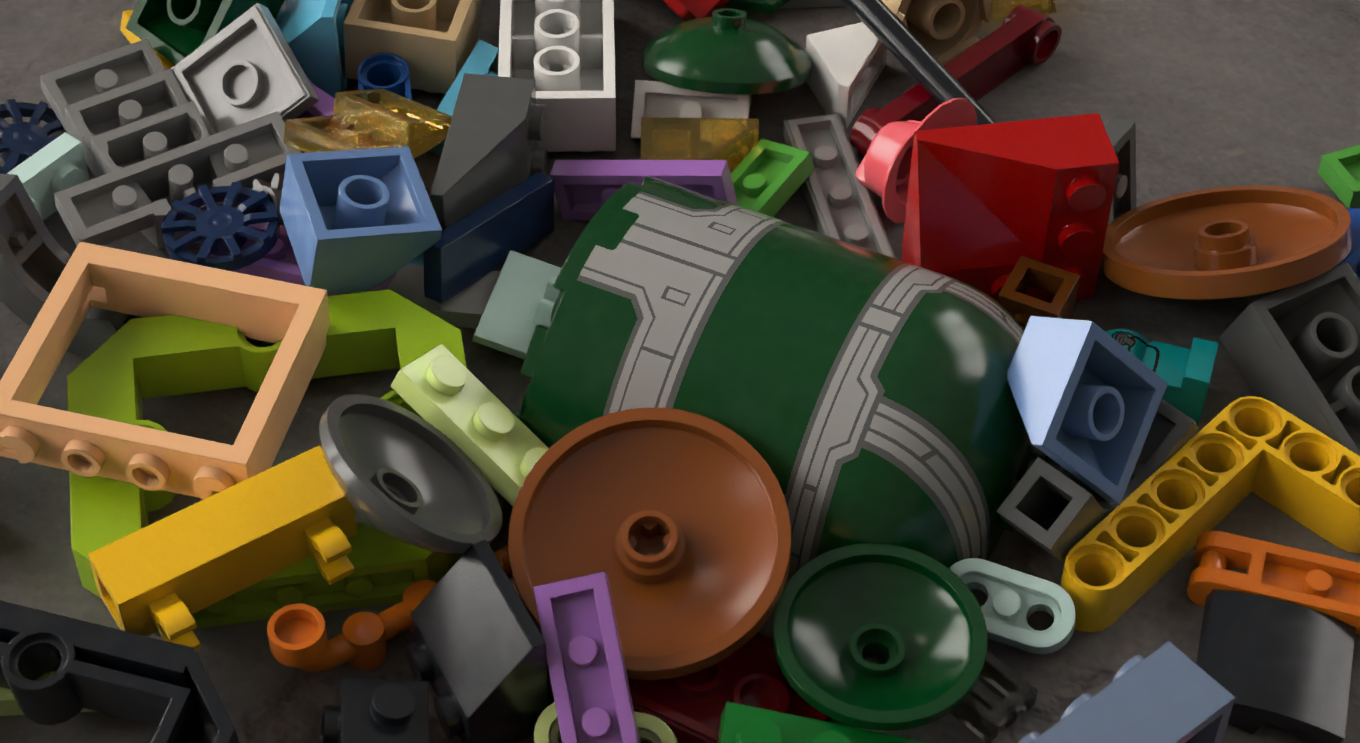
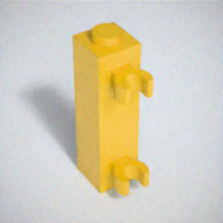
M318 445L89 553L88 557L98 593L120 630L143 636H149L159 631L163 641L192 647L197 651L202 647L193 632L197 625L192 614L311 556H313L321 574L330 585L355 573L354 566L346 556V554L352 552V546L347 538L358 534L355 509L334 478L326 463L322 448Z

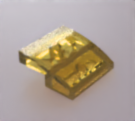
M383 88L335 92L334 115L285 120L284 143L305 153L409 146L413 158H416L446 139L452 116Z

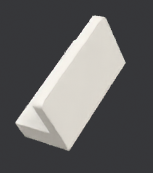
M635 80L631 138L747 147L749 109L752 102V94L707 93L679 88L659 81Z

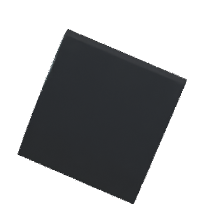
M1212 590L1206 596L1196 664L1235 696L1228 724L1252 735L1268 722L1309 743H1341L1345 739L1356 628L1328 615L1286 601L1242 592Z

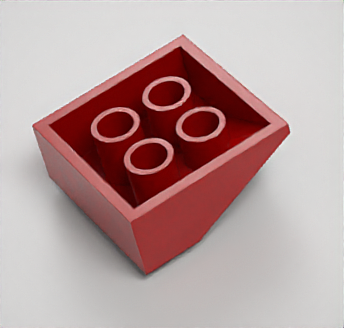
M1099 113L915 131L901 261L970 284L997 301L1001 289L1022 255L1080 275L1076 300L1094 299L1120 164ZM1028 286V296L1049 303L1055 297L1054 294Z

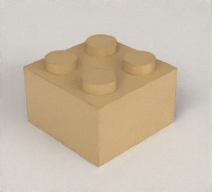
M354 0L343 23L346 78L358 80V67L369 56L379 53H391L402 57L407 62L412 89L423 90L428 93L446 94L478 40L482 29V0Z

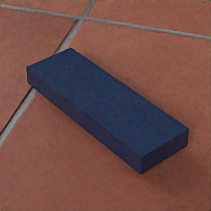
M537 172L444 229L441 234V240L423 252L425 297L442 304L505 263L510 250L520 253L553 232L554 178Z

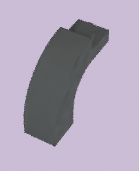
M0 174V300L17 317L31 327L71 255L58 244L48 231L18 175ZM91 307L67 351L87 359L130 319L143 317Z
M1163 399L1160 402L1121 503L1180 450L1199 429L1195 420ZM1038 457L996 512L1013 528L1058 560L1065 562V558L1071 548L1119 504L1108 502L1067 470L1059 472Z

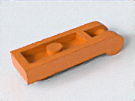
M1206 531L1197 538L1194 560L1199 567L1191 572L1187 588V596L1196 605L1205 607L1206 596L1212 590L1260 595L1286 601L1328 615L1355 627V634L1360 635L1359 562L1222 531ZM1229 569H1241L1247 571V573L1244 574L1240 572L1231 571Z

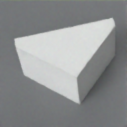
M863 22L809 34L806 38V53L812 61L811 76L806 83L827 115L839 113L845 130L864 102L887 61L888 49Z

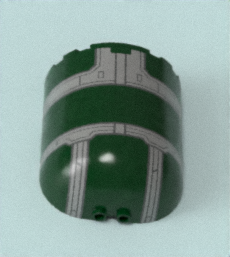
M645 176L641 186L628 182L617 190L593 216L569 253L553 284V287L560 290L552 309L550 326L548 328L537 325L532 335L521 369L522 375L532 379L525 391L521 412H513L548 448L552 447L558 440L575 428L593 419L610 413L636 408L683 410L712 419L731 429L745 439L762 456L771 468L783 491L791 525V559L785 585L802 566L817 556L836 548L861 543H883L913 549L939 561L948 568L956 562L968 558H979L988 561L1004 529L1011 532L1016 530L1005 522L996 511L1038 457L1046 463L1049 460L1046 454L1031 443L1007 380V372L1024 329L1005 307L988 294L955 278L649 176Z

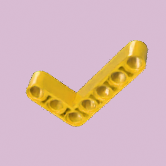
M1246 396L1234 400L1071 548L1065 558L1060 586L1070 595L1074 603V629L1092 633L1103 631L1111 626L1196 545L1200 534L1211 531L1251 492L1334 546L1346 552L1360 554V456L1267 399Z

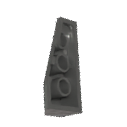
M1345 262L1318 277L1284 288L1250 303L1223 332L1219 339L1251 389L1259 397L1275 403L1360 456V280L1349 263Z

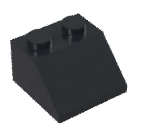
M485 539L472 544L411 613L414 643L407 645L405 649L415 679L417 681L430 682L437 695L433 699L435 712L442 730L448 738L458 735L462 743H515L534 735L535 725L540 714L549 706L546 642Z

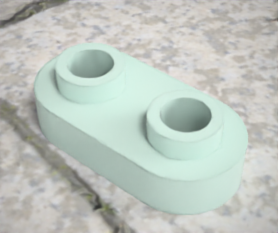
M979 558L964 559L956 562L949 568L970 590L978 589L987 595L988 599L981 606V610L985 618L988 639L1033 654L1055 652L1070 640L1075 628V607L1070 595L1058 584ZM1044 611L1052 616L1054 622L1048 629L1039 631L1029 626L1027 623L1029 616L1034 612Z

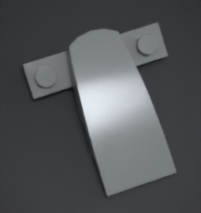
M148 38L40 75L41 90L66 133L82 142L86 164L96 177L54 193L55 207L76 246L79 242L103 246L140 231L157 249H164L161 222L164 221L166 215L171 210L170 205L175 200L181 201L187 196L198 192V187L201 185L213 188L231 186L232 182L242 183V187L251 189L255 179L270 182L275 173L284 175L287 154L302 153L278 111L209 135L194 100L187 101L172 69H164ZM224 201L216 202V205L221 206L223 205ZM205 205L200 207L199 209L205 211L207 207ZM187 215L182 219L196 221V219ZM193 231L174 232L173 239L176 241Z

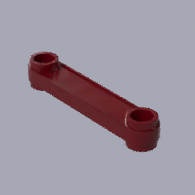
M1020 5L1008 14L1001 27L944 65V67L978 101L1031 62L1037 65L1046 62L1055 52L1060 42L1062 29L1051 17L1041 11ZM918 83L882 109L871 107L863 112L852 128L850 143L857 149L860 155L865 157L873 138L882 127L890 122L909 120L922 122L928 114L939 106V103Z

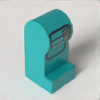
M1129 329L1107 331V334L1168 383L1162 399L1195 420L1197 426H1199L1219 343L1194 337L1191 349L1154 340L1153 342L1148 341L1141 334Z

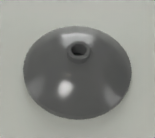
M348 394L338 397L324 412L319 423V433L326 463L348 501L370 525L404 543L443 554H464L472 544L485 539L490 544L497 536L502 525V513L492 487L474 462L452 440L433 425L399 405L378 397L363 394Z

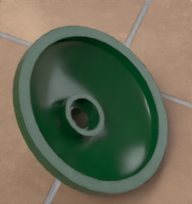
M717 9L712 12V17L685 21L655 37L642 51V68L649 76L656 80L688 90L732 95L773 93L800 86L811 76L812 61L798 43L768 24L746 19V12L737 9Z
M861 543L847 545L830 550L810 560L785 585L777 602L773 620L772 639L776 659L783 675L798 695L819 712L832 719L869 730L895 731L911 729L929 724L947 715L968 697L977 684L987 653L988 639L985 618L980 605L968 586L953 571L939 561L913 549L891 544ZM878 658L885 664H873L865 659Z

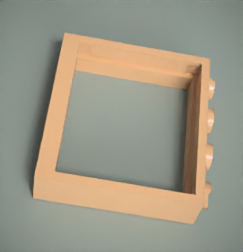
M79 242L0 380V456L18 460L19 463H35L70 470L83 477H94L97 475L134 483L138 487L150 491L164 490L203 500L270 469L327 346L326 334L330 327L327 290ZM91 307L140 317L174 314L238 327L239 332L245 333V337L270 343H277L279 340H283L233 445L37 404Z

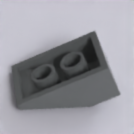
M464 73L430 192V201L442 231L535 173L547 174V150L538 149V141L543 140L545 132L546 107L545 105L536 104L535 79Z

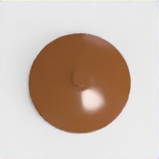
M1248 185L1186 192L1136 207L1119 216L1113 223L1107 226L1101 258L1102 270L1118 286L1137 293L1162 298L1203 300L1267 293L1306 282L1340 264L1352 248L1351 216L1347 208L1337 200L1321 193L1299 188Z
M627 409L601 416L575 428L558 440L536 462L522 484L513 506L508 536L509 561L520 599L541 633L533 587L605 572L609 579L628 679L661 680L676 678L709 668L726 659L742 648L766 623L784 590L791 559L789 511L783 491L769 465L745 439L731 429L699 414L678 409Z

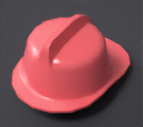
M952 98L937 106L922 122L914 120L890 122L875 135L865 157L856 170L855 176L863 186L882 197V206L887 218L894 223L905 222L914 132L976 125L977 115L975 106L965 98Z

